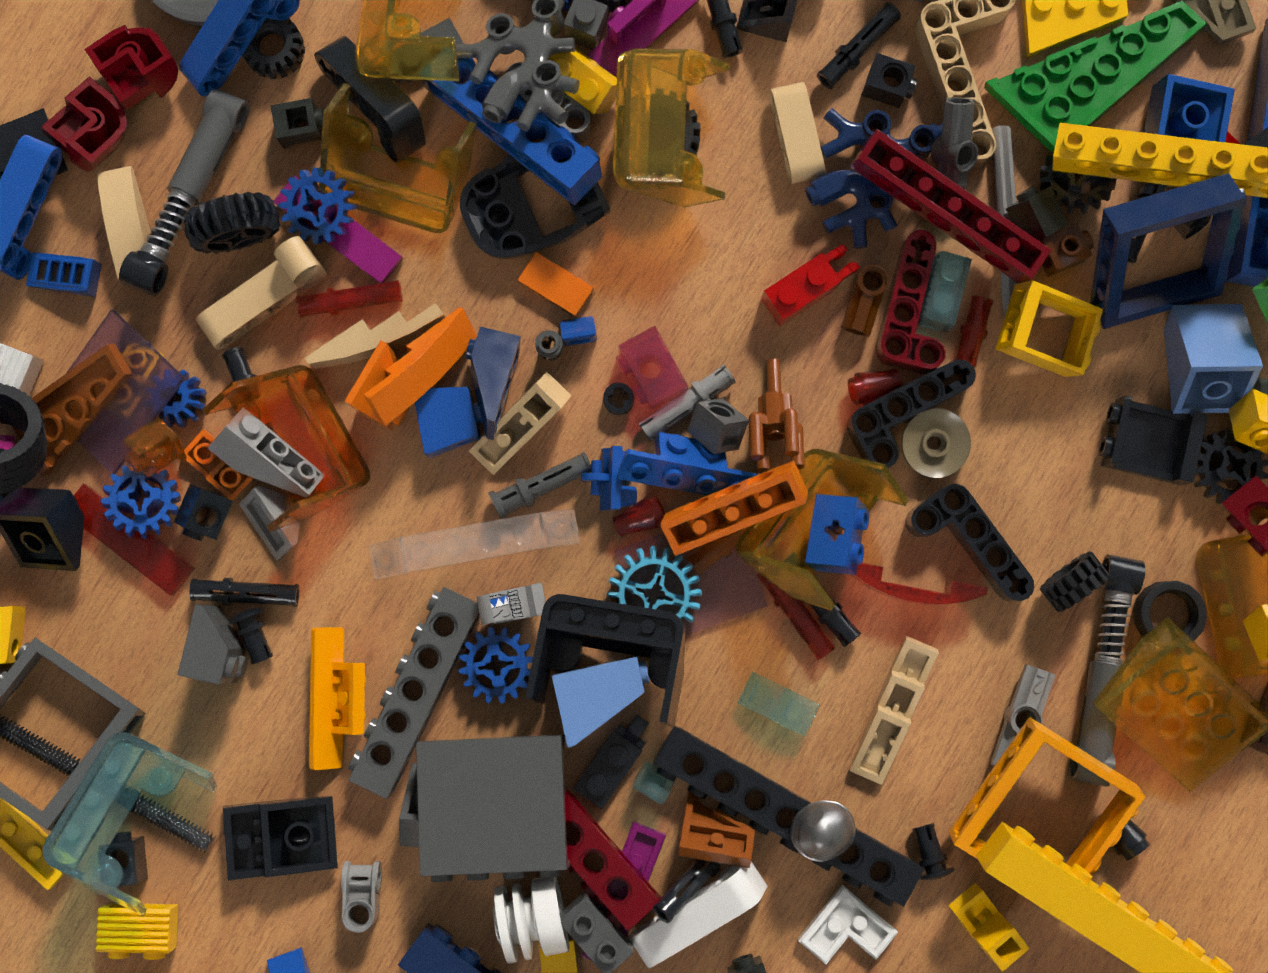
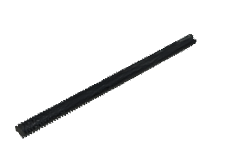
M5 716L0 718V737L3 740L5 739L6 742L13 743V746L17 745V748L28 752L29 755L32 754L33 757L36 756V759L39 758L44 763L47 762V765L51 764L52 768L55 766L56 770L62 771L63 774L66 773L67 776L71 775L78 766L80 758L75 761L76 756L71 758L73 754L68 756L69 752L65 754V750L60 752L62 748L57 749L58 746L52 748L54 744H50V741L47 743L46 739L41 741L43 737L37 739L39 735L34 737L35 733L30 735L31 731L27 732V728L23 730L24 727H20V724L16 725V722L8 721L9 718L4 719ZM103 771L89 787V789L93 788V791L97 790V793L100 792L101 795L104 794L105 798L108 796L109 800L112 798V802L116 800V804L119 803L120 806L127 807L128 811L130 809L132 813L135 811V815L139 813V817L142 816L143 819L150 820L151 824L153 822L155 826L158 824V828L161 827L162 830L165 829L166 832L173 833L174 837L176 835L178 839L181 837L182 841L188 842L189 845L192 844V847L196 846L197 850L200 848L201 852L204 850L205 853L215 837L212 838L213 833L208 836L209 831L206 834L204 833L206 829L201 832L202 827L196 829L198 825L192 827L194 823L189 825L190 820L185 823L186 818L182 821L183 816L178 819L179 814L174 816L175 812L170 814L171 810L166 812L167 807L162 810L164 806L162 805L159 808L160 803L155 806L156 801L152 804V799L147 801L149 797L143 799L145 795L139 797L141 793L136 795L137 790L133 793V788L128 791L130 786L125 789L126 784L122 785V787L120 786L122 782L116 784L118 780L113 782L114 777L109 780L110 775L105 778L107 774L105 773L102 776Z

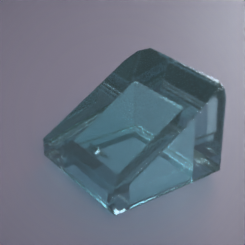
M645 762L633 781V788L660 805L664 804L674 782L659 775L656 772L657 766L650 762Z

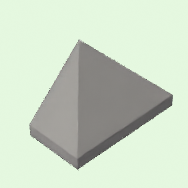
M261 486L253 488L239 505L276 561H278L298 542L304 502Z

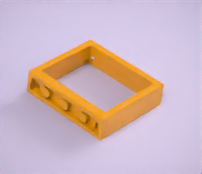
M1029 717L949 829L953 844L978 859L976 855L986 842L977 836L1045 742L1119 789L1066 862L1070 867L1076 863L1090 875H1093L1100 867L1102 856L1108 848L1113 847L1120 840L1122 829L1130 818H1134L1139 814L1137 809L1146 796L1137 784Z

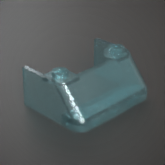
M121 732L112 735L105 742L43 846L45 861L55 870L91 891L144 916L147 908L139 899L118 890L123 879V869L116 859L105 853L142 790L154 796H165L174 791L183 777L214 792L217 784L213 773L130 733Z

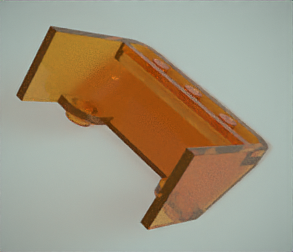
M296 365L232 382L203 408L205 415H209L233 408L237 414L244 407L325 474L307 498L287 491L285 502L288 510L267 525L270 532L314 516L355 493L370 480V471L318 376L307 366Z

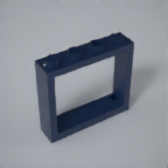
M1229 173L1103 209L1090 304L1103 309L1100 319L1103 329L1171 310L1172 305H1189L1222 295L1225 280L1228 278L1231 256L1234 255L1236 235L1240 230L1243 207L1246 205L1244 190L1239 189ZM1213 215L1201 268L1123 290L1131 238Z

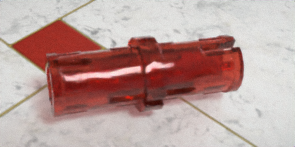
M974 295L971 297L966 323L961 325L960 328L962 338L955 360H966L974 368L977 367L976 363L982 341L987 339L988 331L985 329L991 307L994 303L992 299L987 298L985 301V297Z

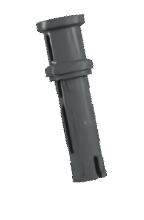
M582 452L580 455L526 481L524 478H518L515 480V484L497 493L491 491L489 496L501 520H504L507 514L523 506L528 508L533 506L535 503L534 499L580 478L582 473H591V464L585 452Z

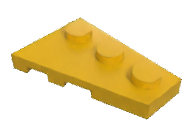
M1022 0L1026 58L1034 56L1053 46L1055 48L1065 44L1068 40L1078 36L1088 35L1124 21L1128 16L1127 0Z

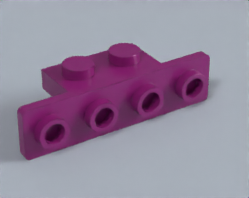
M633 0L625 8L620 6L608 18V36L587 56L616 77L700 0Z

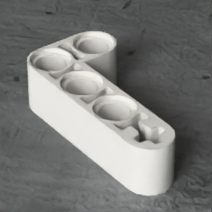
M752 861L750 868L729 865L723 870L717 880L698 890L670 923H665L658 916H655L635 929L628 936V939L647 968L654 967L751 909L761 900L767 889V884Z

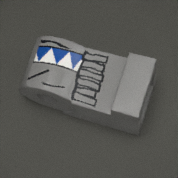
M542 583L476 597L481 625L498 624L542 615L545 604Z

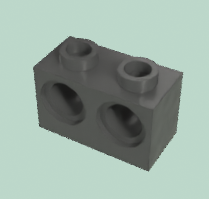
M584 891L559 913L561 924L602 973H611L634 953L633 944L622 930L609 920L600 904Z

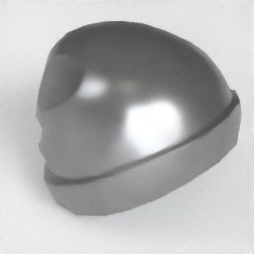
M828 800L813 802L803 807L795 815L790 828V838L798 852L806 858L818 862L834 859L844 853L853 843L856 833L854 818L848 808L839 802Z

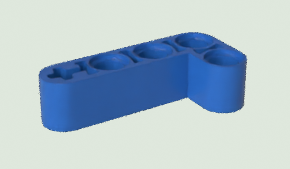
M218 0L179 64L180 71L201 96H208L213 89L219 90L266 18L274 20L290 18L298 10L300 0Z
M24 135L19 139L0 179V273L17 280L22 279L29 270L32 254L23 246L62 162V150L29 135Z

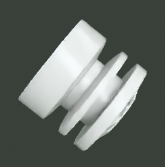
M557 877L533 879L531 883V897L525 898L519 882L513 883L512 901H510L505 885L495 887L494 927L498 943L503 949L508 964L518 961L519 944L521 945L524 958L526 960L532 959L534 941H539L545 956L569 952L568 932L562 926L559 914L564 909Z

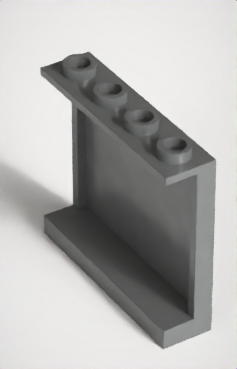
M565 734L416 742L420 876H431V882L452 881L453 875L467 874V880L472 881L489 879V873H503L504 879L524 878L525 872L539 871V877L561 876V870H567L570 866V860H567L563 766Z

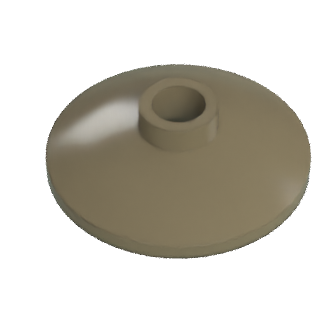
M940 408L927 409L915 415L906 425L902 435V452L909 466L917 473L926 477L942 478L955 473L966 462L970 453L971 437L966 424L955 413ZM932 436L938 440V446L933 450L928 447V440Z

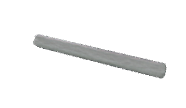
M1003 125L993 127L992 129L996 140V149L992 154L996 212L1011 221L1006 208L1016 203L1011 128ZM1000 271L1003 317L1005 318L1014 285L1018 283Z

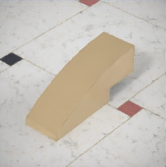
M132 166L97 173L102 214L118 279L125 257L132 251L140 250L143 243L147 242L146 236L151 234Z

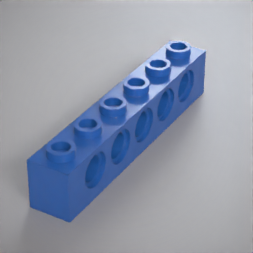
M447 43L419 70L426 89L566 200L575 205L602 178L598 154L589 146L582 147L565 127L559 126L557 128L549 121L548 116L544 112L537 114L529 131H523L516 125L517 121L507 123L512 119H519L526 106L520 93L505 120H502L501 123H493L487 120L482 115V103L493 84L498 80L497 76L489 69L482 84L473 83L469 76L476 65L473 58L456 59L454 47ZM539 138L544 139V140H542L541 142H538V143H533V142H532V141H534L535 139H539ZM562 158H569V160L564 163L557 162Z

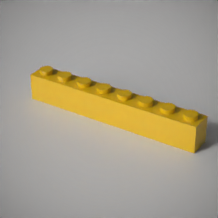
M1001 822L976 855L985 872L1140 973L1233 972V969L1221 958L1214 956L1213 959H1210L1204 955L1206 953L1205 950L1192 939L1187 937L1183 941L1176 936L1178 933L1163 920L1159 919L1156 923L1148 918L1149 913L1136 902L1130 901L1127 904L1120 899L1121 895L1107 883L1102 882L1099 886L1091 880L1093 877L1078 864L1074 863L1070 867L1064 863L1063 856L1049 845H1045L1042 848L1035 844L1034 837L1020 826H1016L1013 829L1004 822Z

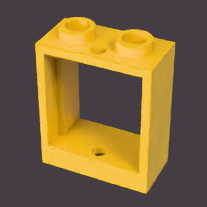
M1033 280L1015 284L995 350L1064 377L1084 375L1091 362L1092 356L1090 352L1094 339L1101 329L1100 319L1103 309ZM1039 303L1075 318L1062 361L1026 347Z

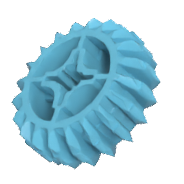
M656 546L650 547L651 557H645L642 548H638L636 550L639 558L638 561L634 562L632 557L627 554L624 560L629 567L625 569L618 564L615 566V571L621 574L622 577L621 579L609 578V583L618 586V591H608V598H618L619 602L617 603L628 605L625 597L626 590L640 596L644 600L645 608H649L650 601L647 600L649 595L645 596L644 591L637 588L644 590L646 588L652 589L653 585L656 584L657 577L661 576L659 585L662 588L660 591H664L665 596L672 599L659 597L653 602L652 609H656L662 604L677 605L680 608L675 614L680 619L683 617L689 622L694 621V616L687 612L689 607L695 610L700 609V603L691 601V596L702 595V590L698 588L691 589L690 584L697 583L700 579L698 575L687 577L686 573L693 568L691 563L686 564L683 568L678 565L682 561V554L675 556L674 560L671 561L668 559L670 548L665 547L663 557L656 556ZM657 564L655 574L649 582L641 583L628 580L637 569L646 565ZM667 568H670L679 576L684 587V596L677 595L665 587L664 579Z

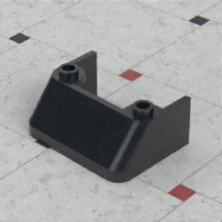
M565 594L551 596L543 606L525 698L544 704L550 671H570L574 669L580 662L583 647L650 658L648 675L651 682L655 686L665 689L660 722L666 726L675 727L684 676L685 627L682 620L676 614L668 611Z

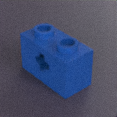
M816 494L805 563L815 571L856 575L857 566L862 564L864 558V546L861 544L863 530H867L869 525V511L857 497Z

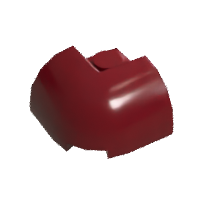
M126 25L112 30L84 49L126 110L153 92H156L160 98L164 97L177 81L178 67L162 40L150 27L147 29L141 27L128 29Z
M89 76L64 98L66 106L41 126L43 134L70 156L73 164L87 172L93 171L119 147L125 137L127 126L123 106L111 93Z

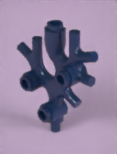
M831 108L823 119L838 131V137L820 147L823 158L827 159L851 146L864 145L874 133L870 128L874 127L918 158L925 159L931 154L934 141L942 134V124L938 126L934 123L931 125H919L913 129L909 138L898 140L890 136L891 119L884 111L873 110L865 116L863 122L854 123L845 119ZM916 142H921L924 148L917 146ZM833 171L809 182V187L805 188L806 196L813 207L817 205L822 207L846 194H852L856 197V204L853 207L822 221L827 234L843 226H850L853 234L854 249L868 247L866 224L869 218L879 219L885 232H889L898 226L889 210L893 197L856 171ZM871 202H878L881 208H874Z

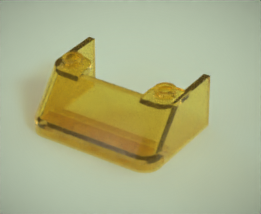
M363 0L355 50L357 69L362 75L370 78L459 81L460 75L454 37L421 36V27L418 19L410 14L399 13L400 0Z
M635 48L620 54L617 62L613 173L620 187L683 208L725 199V192L702 185L703 166L696 155L684 150L687 85H698L706 77L730 71V64L695 49Z
M343 83L323 112L320 161L323 176L327 170L336 172L334 181L339 178L345 179L347 182L343 190L354 192V195L348 198V203L357 205V210L433 233L446 231L454 218L470 169L476 123L469 122L455 147L448 146L441 149L436 157L435 164L410 156L398 163H394L383 148L372 145L373 131L370 125L365 120L348 114L350 85ZM319 182L323 192H333L327 185Z
M812 449L804 453L805 468L799 470L808 490L806 504L747 527L736 544V551L745 563L790 597L832 611L835 604L818 583L817 573L805 563L816 494L857 497L867 507L868 511L873 508L878 499L906 506L909 500L885 464L822 449Z

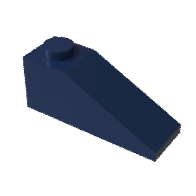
M480 327L476 340L470 339L466 359L471 360V377L486 438L494 440L519 359L521 336Z

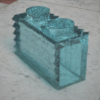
M945 251L939 252L934 257L918 320L919 326L942 332H948L955 326L972 259Z

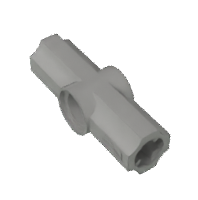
M1024 664L1011 704L1004 711V724L990 764L996 765L1021 728H1018L1015 722L1016 716L1020 711L1027 710L1030 718L1040 724L1043 723L1042 713L1054 682L1055 674Z

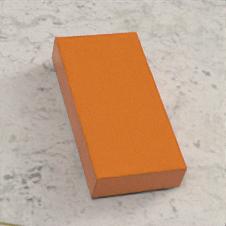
M538 252L534 253L518 278V283L575 318L594 291L593 286Z

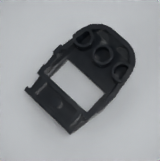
M577 135L573 136L575 141L581 145ZM511 155L505 156L504 161L492 169L486 168L472 177L464 186L460 197V211L473 241L483 252L499 259H514L565 243L610 213V207L597 182L575 205L568 201L577 222L543 236L517 180L518 176L530 172V170ZM562 158L557 162L564 163L568 161L569 158Z

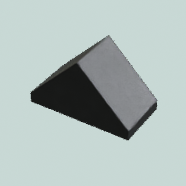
M743 0L736 28L748 33L787 42L798 0Z

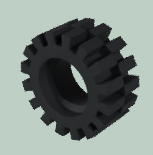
M266 18L242 56L254 72L257 71L259 76L265 78L267 74L270 79H276V74H280L284 78L287 77L285 71L290 69L294 73L297 70L294 64L296 62L302 63L301 53H305V47L302 43L304 40L290 18L285 20ZM269 34H278L284 39L282 51L275 56L263 55L259 49L261 40Z
M1089 551L1078 558L1076 557L1068 565H1064L1061 570L1056 571L1052 577L1048 578L1041 585L1040 590L1055 610L1062 612L1066 608H1071L1075 603L1082 601L1084 597L1092 594V591L1098 589L1110 574L1093 552Z

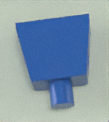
M469 387L430 388L415 402L424 454L428 458L438 456L481 438L478 423L482 422L479 405L478 402H474L473 394Z

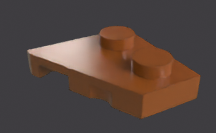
M688 792L678 856L750 868L755 830L742 822L733 820L729 814L719 808L712 811L698 802L699 797Z

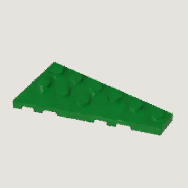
M1180 1L1144 16L1141 21L1126 27L1122 25L1114 28L1107 35L1097 39L1096 37L1090 38L1051 54L1044 61L1027 67L1025 65L1015 69L1012 74L998 79L996 77L988 80L985 83L984 89L1054 155L1060 123L1085 126L1095 124L1197 36L1207 23L1183 1Z

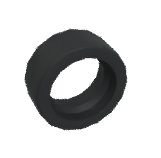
M1180 581L1156 582L1144 588L1137 596L1133 607V619L1139 634L1149 643L1161 647H1182L1195 641L1203 632L1207 620V612L1200 593L1193 587ZM1167 593L1180 596L1185 601L1189 611L1187 626L1181 632L1173 635L1159 632L1150 620L1152 602L1158 596Z

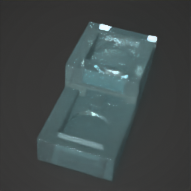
M753 671L737 702L803 736H806L820 707V704Z

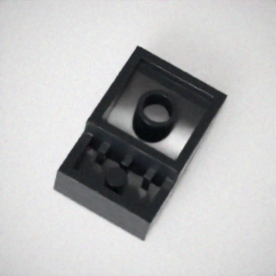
M332 796L222 806L228 881L338 868Z

